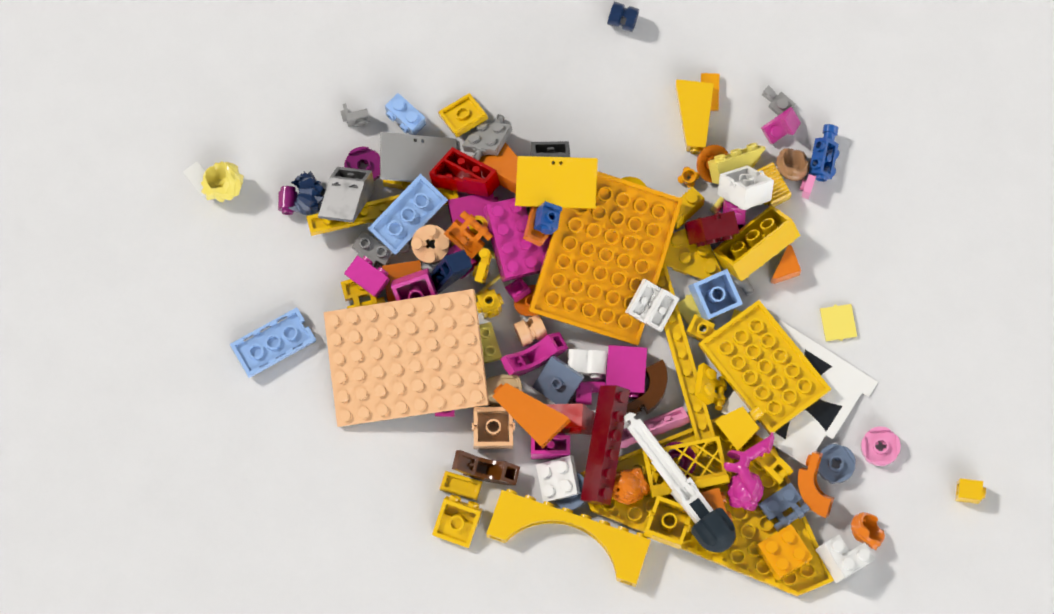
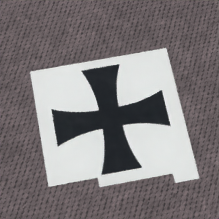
M780 320L778 324L831 388L829 393L773 433L775 439L773 446L806 466L808 455H812V452L817 450L825 436L831 439L834 438L861 394L869 397L878 382ZM733 391L720 412L726 415L742 406L748 412L750 410L737 393ZM757 420L756 423L760 430L756 435L765 439L770 435Z

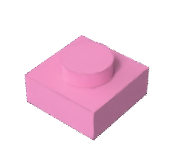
M809 174L807 180L803 179L800 190L803 191L801 197L809 199L816 176Z

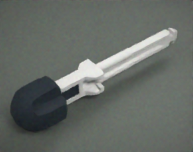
M631 412L625 415L624 423L629 422L630 424L627 429L671 488V495L695 523L691 528V533L700 545L712 552H723L729 549L734 543L736 533L732 520L723 508L715 510L711 508L691 477L687 479L641 418L638 420L634 419L636 414Z

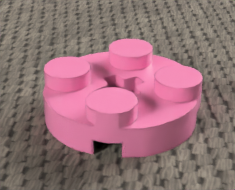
M887 427L872 428L861 441L862 455L868 463L875 466H886L894 462L901 448L898 436ZM878 442L886 445L883 451L876 449L875 445H878Z

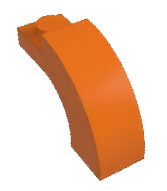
M814 451L812 455L809 454L807 457L806 466L808 468L802 467L799 469L798 487L802 499L816 514L827 518L830 515L834 497L825 494L818 485L817 473L823 453Z

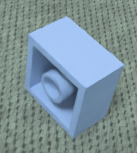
M728 269L688 286L700 315L705 320L743 304Z

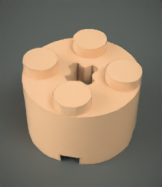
M425 225L419 228L411 241L415 256L425 263H439L452 246L451 240L444 235L445 230L436 225ZM435 240V248H428V242Z

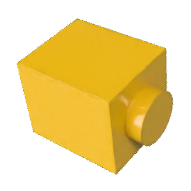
M962 478L957 481L955 501L979 504L982 499H985L986 487H983V481Z

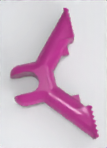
M771 432L770 436L744 452L730 450L727 455L730 458L739 460V462L724 463L725 470L739 474L753 502L760 487L758 480H756V475H752L748 467L750 461L758 456L763 457L764 453H770L775 440L773 432Z

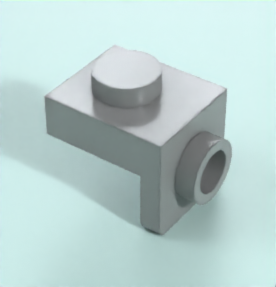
M346 103L343 104L344 110L340 112L343 122L347 121L348 127L354 125L363 126L370 122L367 109L349 113Z

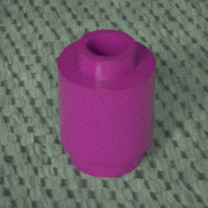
M282 186L278 192V210L283 215H292L293 212H296L288 209V207L295 206L297 199L295 187Z

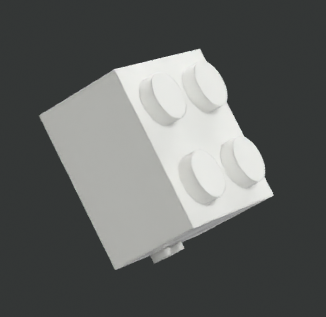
M747 165L720 174L717 195L738 206L739 209L747 210L750 207L771 201L774 180L764 175L762 170L757 171Z

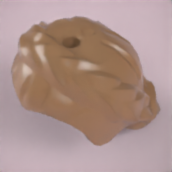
M784 148L777 157V169L785 179L799 181L809 173V163L803 151Z

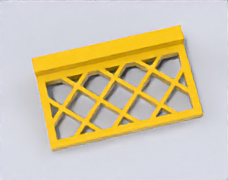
M720 436L662 447L667 452L675 449L681 453L675 462L676 464L683 455L692 461L687 471L680 466L678 467L685 473V476L689 475L692 477L691 479L697 488L730 482L727 470L724 468L725 461ZM716 441L717 450L714 455L704 450L708 442ZM704 443V445L702 446V448H701L700 446H698L697 444ZM691 445L700 449L694 459L685 454V451ZM685 447L683 451L678 448ZM642 451L651 498L657 497V495L671 494L672 490L665 483V480L661 484L653 485L652 476L657 470L649 463L647 454ZM702 451L712 457L706 467L696 461ZM713 459L721 464V472L714 473L708 469ZM694 463L704 469L700 476L695 477L689 473Z

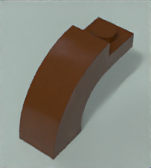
M663 359L646 368L649 388L643 396L628 403L626 415L630 412L638 415L642 412V408L646 414H649L662 401L668 380L667 368Z
M456 450L452 469L474 479L502 485H516L520 466L506 461L489 460L462 450Z

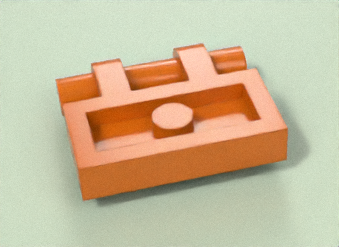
M464 210L460 214V217L465 220L462 224L456 219L445 231L444 235L461 250H465L466 254L473 259L485 245L480 238L483 236L489 241L493 235L485 225L482 226L475 220V216L469 215ZM469 225L478 232L476 235L467 228Z

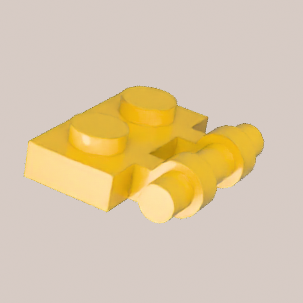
M482 248L479 251L481 261L478 266L475 265L472 276L475 278L474 281L485 285L492 253L489 249Z
M351 279L340 282L345 301L353 300L354 305L347 306V308L385 303L384 297L376 299ZM370 295L371 300L359 302V298Z
M702 363L698 365L695 396L707 405L714 403L715 409L720 411L723 409L726 400L724 392L727 390L726 380L723 376H719L716 379L717 372L707 364Z

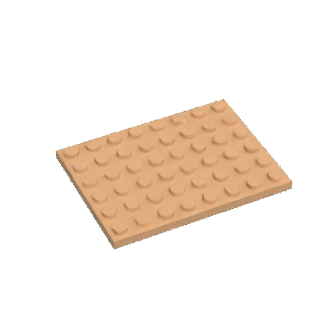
M474 289L324 312L337 427L489 405Z

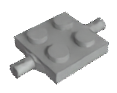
M498 114L493 122L484 121L472 129L462 145L465 152H473L472 158L478 161L483 155L498 156L513 130L511 124H503L504 116Z

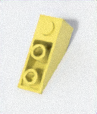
M751 143L746 145L747 148L731 150L730 154L714 156L713 160L708 161L712 183L719 184V177L722 173L747 165L751 166L766 150L765 146Z

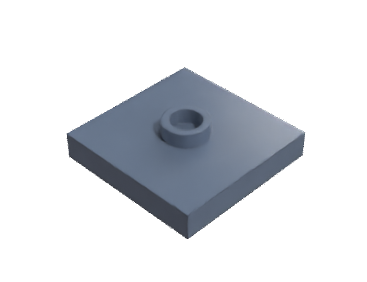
M553 355L532 387L555 404H568L585 377Z

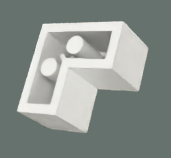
M840 535L835 536L815 549L836 583L876 560L866 543L849 551Z

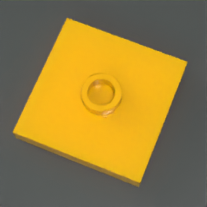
M470 93L438 111L439 116L456 138L489 119Z

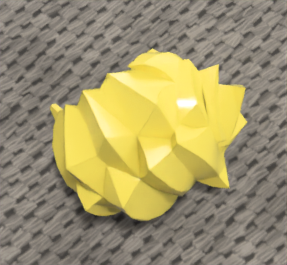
M215 162L203 174V181L201 182L203 188L201 192L205 194L207 200L216 199L222 203L225 199L231 201L235 196L239 195L244 175L239 174L238 166L233 163Z

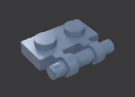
M789 483L758 505L769 521L775 517L778 519L779 522L773 525L777 532L790 525L796 519H801L810 510L806 503L801 507L796 504L802 500V497L792 483ZM791 508L793 512L785 517L782 513Z

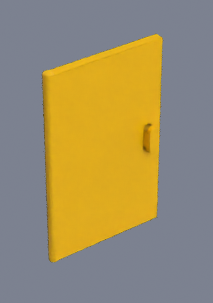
M518 156L515 206L539 207L546 201L562 208L596 209L598 158Z

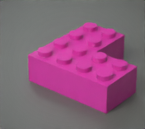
M516 198L486 204L483 208L484 216L488 223V231L493 235L491 243L502 282L539 274L551 239V235H549L540 247L523 239L528 214L526 206H515Z

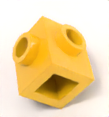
M485 289L476 296L477 311L482 313L484 319L495 317L502 312L501 305L504 302L500 293L496 294L495 289Z

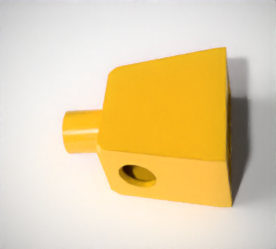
M742 406L717 419L715 422L736 450L740 451L760 430L756 421L764 413L758 406L749 412Z

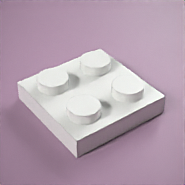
M569 455L536 465L543 502H554L581 494L574 456Z

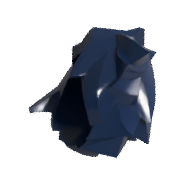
M304 171L303 174L301 173L295 178V181H291V184L298 188L299 194L297 195L295 206L288 207V209L303 215H312L320 210L319 206L322 204L325 189L322 187V183L316 180L311 171L308 174Z

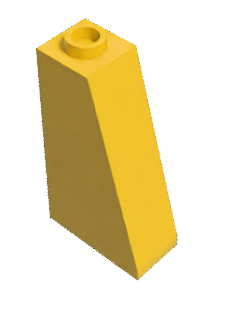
M676 79V95L686 151L699 155L707 143L714 83Z

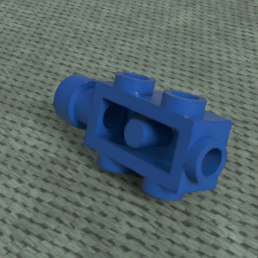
M825 124L822 132L824 134L823 138H815L809 174L816 176L815 179L820 182L832 179L836 173L834 166L839 156V144L834 141L839 129L836 125Z

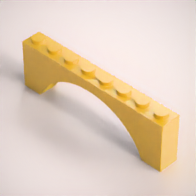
M501 490L486 533L488 538L506 543L517 533L532 526L541 524L571 526L585 532L603 547L614 566L617 581L636 587L651 541L644 537L643 533L637 532L635 535L629 533V529L618 526V528H614L607 521L599 520L597 522L591 520L592 517L589 515L581 514L579 516L573 514L571 509L563 507L561 510L555 508V505L550 502L544 501L540 503L532 496L525 495V497L517 495L518 492L514 490Z

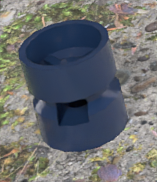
M614 1L607 25L614 27L622 26L623 30L633 32L639 15V9L631 6L625 8L624 4Z

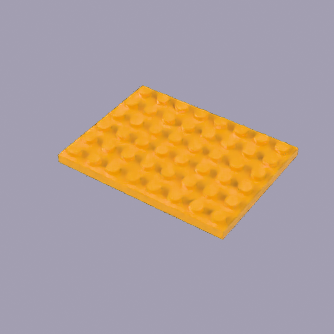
M597 171L596 209L562 208L558 229L551 235L528 311L638 346L645 324L625 313L643 279L657 286L683 199Z

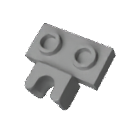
M362 231L352 246L353 250L359 252L357 254L359 257L363 258V256L369 258L373 262V267H376L377 263L382 266L387 265L393 255L381 241Z

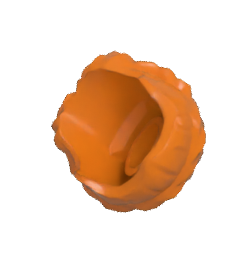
M641 468L625 469L616 473L612 497L619 503L626 505L636 503L650 491L649 484L644 479Z
M866 512L859 513L854 516L851 522L853 536L857 541L866 543L871 549L877 550L885 539L884 530L878 527V518L875 515Z

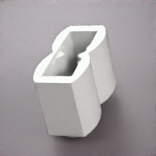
M569 349L568 366L583 376H590L592 380H602V377H606L607 351Z

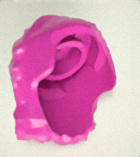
M751 472L752 475H756V480H758L760 487L754 502L738 473L730 479L728 485L730 506L750 511L756 510L764 491L762 481L757 474Z

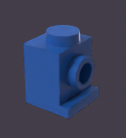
M546 201L541 204L536 210L534 229L541 231L543 234H553L558 229L562 207Z

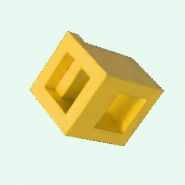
M694 314L686 330V335L702 341L716 331L713 329L715 324ZM699 326H704L706 331L701 332Z

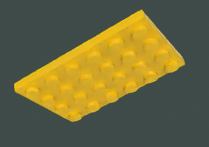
M760 300L698 344L751 411L756 406L761 409L764 415L758 421L769 435H771V432H776L831 391L830 386Z

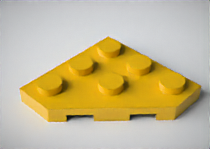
M685 229L672 234L663 264L673 268L672 270L698 278L697 280L700 281L721 272L710 244L697 247L696 244L689 245Z

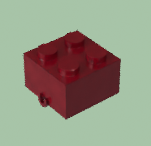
M735 211L717 212L715 215L700 217L684 223L689 245L696 244L697 247L733 239L734 234L739 233Z

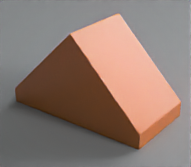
M791 245L787 246L772 277L771 283L773 284L797 277L801 273V268Z

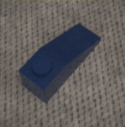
M465 250L444 256L430 273L438 294L463 277L472 268L471 259Z

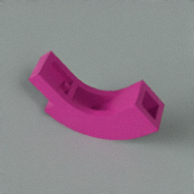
M560 332L552 333L545 336L535 345L521 352L505 355L500 360L509 376H521L547 364L551 356L558 357L568 349V346Z

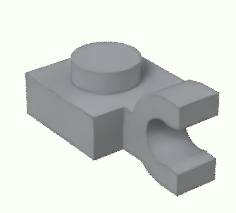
M769 85L763 91L762 96L771 102L768 107L777 115L795 106V103L784 93L780 92L777 95Z

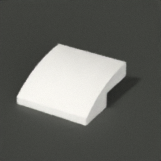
M643 279L625 313L662 332L680 298Z

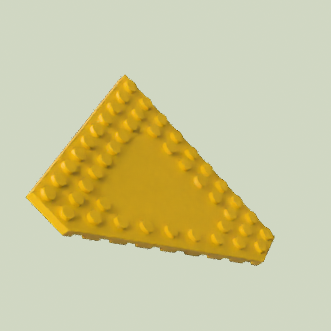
M725 415L712 419L711 423L715 437L720 436L725 463L739 462V460L730 458L727 455L730 450H736V448L715 422ZM690 428L658 442L664 447L671 442L686 443L696 441L693 429ZM755 434L740 451L744 452V448L747 445L750 446L758 435ZM717 444L707 446L704 450L714 455L717 450ZM691 445L690 447L692 448L696 456L700 449H698L694 445ZM772 446V449L777 453L775 446ZM640 448L620 456L616 473L625 469L641 468L644 479L649 484L642 453L644 450ZM702 451L696 461L706 467L712 457ZM713 459L708 469L714 473L721 472V464ZM754 460L750 461L748 467L750 472L760 477L764 487L763 496L758 505L791 483L787 475L783 479L784 482L778 485ZM696 464L692 475L695 477L700 476L704 469ZM777 466L774 470L779 473L782 469ZM585 471L580 473L583 477L585 476ZM658 471L652 476L653 485L661 484L664 480ZM727 471L729 481L737 473ZM730 482L698 488L700 493L719 488L720 492H724L727 501L724 505L726 511L731 513L736 537L733 545L723 552L706 550L691 533V528L695 525L691 519L690 530L686 532L680 549L796 597L834 581L815 550L819 546L806 516L801 519L798 518L790 524H792L813 558L810 562L777 581L756 547L759 543L777 533L773 525L779 522L778 519L775 517L769 521L759 506L754 511L730 506L728 485ZM649 491L641 500L630 505L619 503L613 497L611 505H596L588 502L587 504L591 512L644 533L649 520V511L653 509L657 497L651 498ZM671 494L661 496L677 502ZM789 508L782 514L786 517L789 514H791L793 510Z

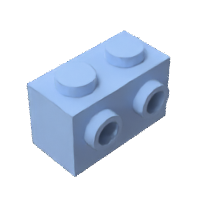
M399 93L385 105L386 116L391 121H396L401 130L406 134L416 135L426 125L425 117Z

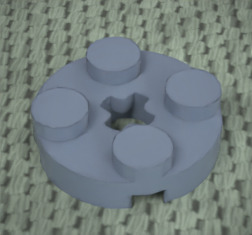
M831 444L821 450L823 455L818 473L824 480L831 484L843 483L853 475L856 459L848 447ZM833 459L841 461L839 464L840 468L837 469L831 466Z

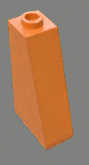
M505 142L498 156L483 155L479 161L497 170L500 185L516 194L518 157Z
M508 383L500 384L493 391L495 394L492 397L542 448L571 422L564 414Z

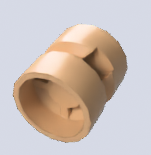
M540 315L529 317L527 322L522 320L513 324L522 347L533 343V339L541 340L548 335Z

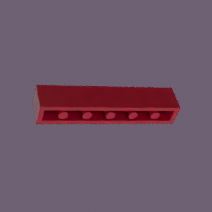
M600 385L581 501L596 505H611L624 429V416L626 415L630 394L629 389L617 385Z

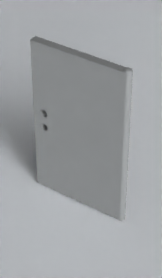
M380 132V179L413 182L421 174L432 184L429 172L452 147L457 149V139Z

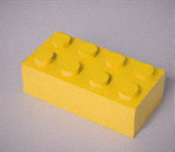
M771 205L741 228L738 234H734L733 239L724 241L713 252L722 268L728 269L730 274L743 281L786 246L794 242L800 234L793 220Z

